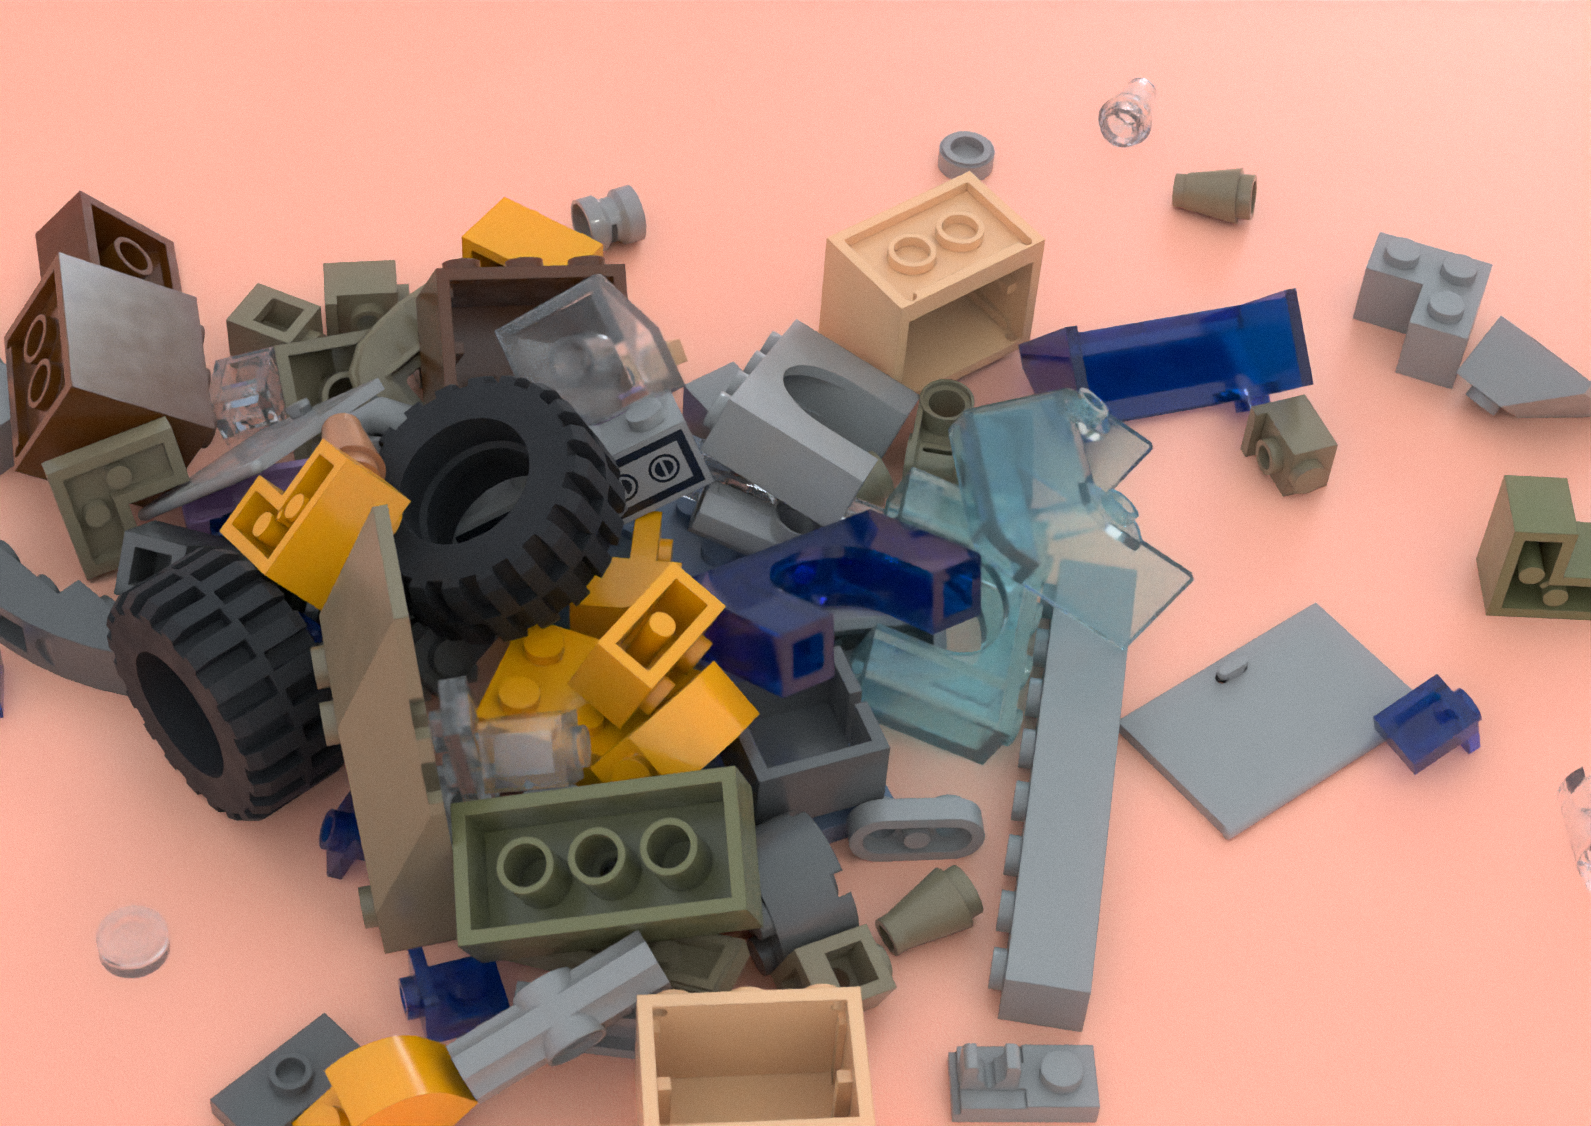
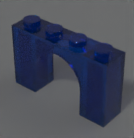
M875 510L863 511L693 576V579L726 606L704 634L713 645L701 659L708 663L715 661L721 669L781 698H785L835 677L834 614L820 607L852 606L872 609L934 635L981 615L982 554Z

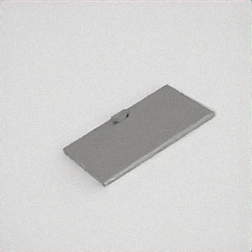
M376 378L313 407L310 405L307 397L285 408L290 417L259 430L190 476L189 482L172 488L139 510L138 518L141 521L150 520L260 474L321 432L323 423L330 416L338 413L349 414L385 389L379 378Z
M1315 602L1121 718L1119 733L1225 839L1230 840L1428 715L1432 709L1429 703L1425 702Z

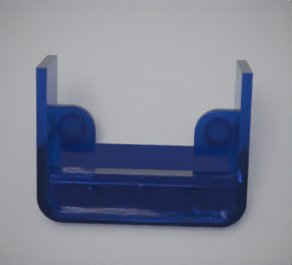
M1296 288L1283 290L1241 305L1078 332L1077 325L1069 326L1018 345L1022 369L1053 434L1066 432L1068 444L1103 437V425L1234 402L1236 413L1248 412L1252 406L1271 402L1270 395L1314 385Z

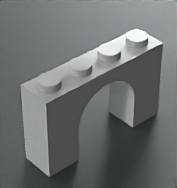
M796 319L783 335L773 330L761 350L755 351L744 370H739L725 392L722 390L702 422V424L712 430L700 451L833 532L878 461L868 451L872 450L881 459L883 458L918 402L920 395Z

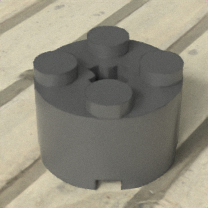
M797 808L755 826L764 928L748 930L752 937L748 938L746 943L756 968L764 977L770 975L794 949L859 926L858 912L852 893L849 892L838 897L839 891L834 874L842 871V868L832 847L810 815L804 811L797 814Z

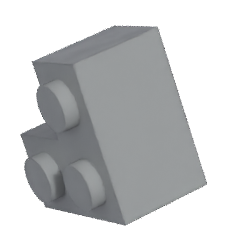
M1379 232L1365 269L1353 319L1406 334L1395 373L1452 389L1457 377L1456 371L1460 368L1493 264L1473 259L1464 254H1456L1421 244L1408 238Z

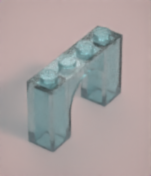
M912 467L886 500L875 549L932 572L954 585L968 600L977 616L981 631L980 650L973 652H953L877 623L851 653L849 665L862 689L861 702L868 701L878 724L981 765H984L1002 745L1008 747L1013 743L1023 720V711L1017 708L1019 692L1025 686L1033 666V657L1027 654L1029 639L1035 633L1043 612V605L1037 602L1038 591L1046 579L1052 563V553L1046 551L1051 524L918 468Z

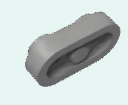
M952 794L941 795L935 798L893 799L884 796L883 799L871 800L858 805L849 813L846 820L851 852L863 860L873 862L958 859L977 851L985 840L982 812L979 806L971 800Z

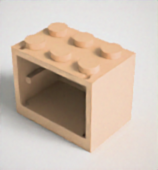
M968 171L826 238L819 333L919 395L930 382L939 379H952L956 381L1029 344L1046 239L972 172Z
M814 984L804 989L763 990L758 987L746 986L727 992L700 993L670 989L657 994L637 995L634 1068L637 1126H876L860 986L836 987L831 984Z

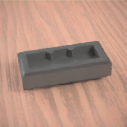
M324 1012L210 1099L212 1114L224 1126H292V1123L332 1087L324 1071L338 1059L361 1046Z

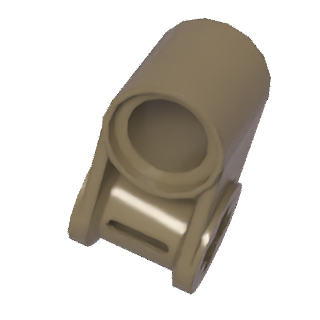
M939 379L930 382L923 388L920 394L913 433H910L901 480L902 488L911 489L915 483L951 489L953 496L962 497L971 443L969 441L975 405L973 393L963 383L952 379Z

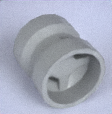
M630 185L611 189L604 198L597 199L590 195L573 200L571 203L573 229L602 243L603 251L608 250L610 244L616 241L626 245L645 239L647 225L644 210L637 193Z

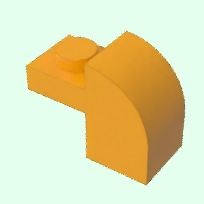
M652 511L635 519L630 558L612 557L611 563L603 577L600 578L595 575L587 585L590 594L577 607L572 602L569 604L571 631L601 639L672 563L673 539L662 538V512ZM675 562L679 567L682 568V563Z
M713 661L669 697L644 722L599 758L590 769L602 783L701 770L733 742L760 713L719 665Z
M399 1035L383 1038L361 1046L330 1065L324 1072L332 1087L292 1123V1126H454L479 1102L475 1099L458 1072L446 1048V1044L420 1036Z

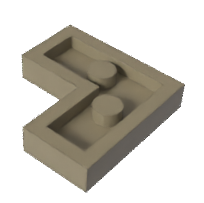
M165 416L41 463L87 580L119 567L124 533L128 529L137 527L129 504L190 481L172 427Z

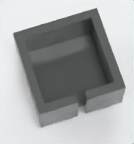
M840 645L726 674L760 713L733 742L719 753L725 767L736 766L752 787L755 826L796 808L797 814L804 811L813 818L854 807L871 800L884 798L890 746L868 701L861 702L862 689Z

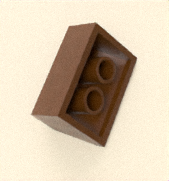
M81 190L35 234L41 279L60 252L182 292L174 242Z

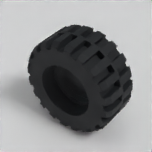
M510 375L501 376L499 383L493 376H482L468 379V386L459 388L456 384H450L435 391L436 398L429 403L423 405L417 402L404 412L407 419L396 430L389 427L379 440V446L381 447L379 454L386 466L385 480L411 501L403 511L401 524L393 535L407 610L423 627H429L436 635L450 641L464 639L468 644L487 645L494 643L495 636L498 635L504 642L528 636L527 629L538 624L541 629H545L560 620L561 617L558 612L571 602L577 607L590 594L587 585L594 576L603 577L612 560L608 553L610 545L618 546L624 521L618 514L624 513L626 506L625 487L619 481L620 470L614 457L567 400H563L556 390L543 383H530L525 377ZM528 476L519 500L500 523L479 537L466 542L452 544L461 518L476 499L501 482L516 477Z
M203 547L194 550L117 597L107 617L106 626L110 630L107 634L108 645L115 654L113 663L118 676L123 679L127 687L126 694L132 706L139 711L145 722L143 724L151 738L153 740L156 739L165 752V758L175 770L178 769L186 778V783L197 795L202 794L207 798L208 805L216 811L226 812L228 818L236 821H261L339 771L345 761L341 744L327 746L319 703L332 701L331 688L321 690L317 688L310 647L320 645L319 643L315 644L306 629L308 625L298 611H293L284 600V593L273 581H266L262 577L261 571L253 563L241 561L238 553L228 549Z

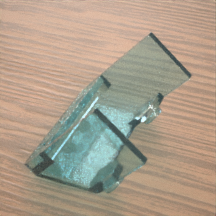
M1060 388L967 408L948 428L971 542L979 554L994 568L1124 651L1194 581L1191 571L1142 539L1136 519L1139 517L1136 507L1125 495L1115 490L1128 474L1153 449L1152 442L1111 415L1103 401L1090 390L1080 388L1078 391H1075L1071 388Z

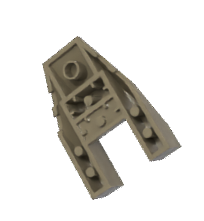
M379 505L372 507L319 615L324 645L310 647L318 690L331 688L332 701L319 703L327 746L341 744L370 882V885L358 887L365 929L379 927L384 951L387 954L456 940L457 926L452 844L388 505Z

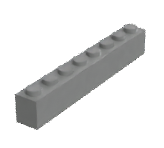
M1060 556L1056 581L1043 580L1038 618L1050 619L1049 629L1037 628L1031 666L1043 668L1042 679L1030 677L1024 715L1037 718L1035 729L1023 728L1018 759V768L1030 769L1029 782L1016 780L1010 819L1011 821L1023 822L1022 836L1009 834L1003 875L1016 877L1014 891L1003 889L1001 891L996 931L1009 933L1007 948L994 946L988 989L1001 991L998 1019L1082 1032L1092 988L1137 567Z

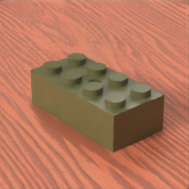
M736 766L450 803L457 945L480 963L607 948L636 930H639L647 943L764 928L752 787ZM617 861L612 871L603 876L605 867L609 863Z

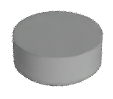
M959 131L949 134L940 143L938 167L949 179L970 171L981 181L992 172L995 155L994 146L986 137L975 132Z

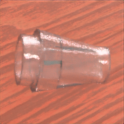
M1140 77L1131 79L1125 88L1102 105L1098 114V122L1103 137L1110 144L1126 148L1137 145L1148 137L1152 127L1154 101L1157 97V91L1152 82Z

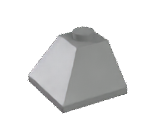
M1503 316L1498 318L1456 371L1458 375L1472 385L1466 395L1493 416L1500 408H1503L1517 418L1591 417V381Z

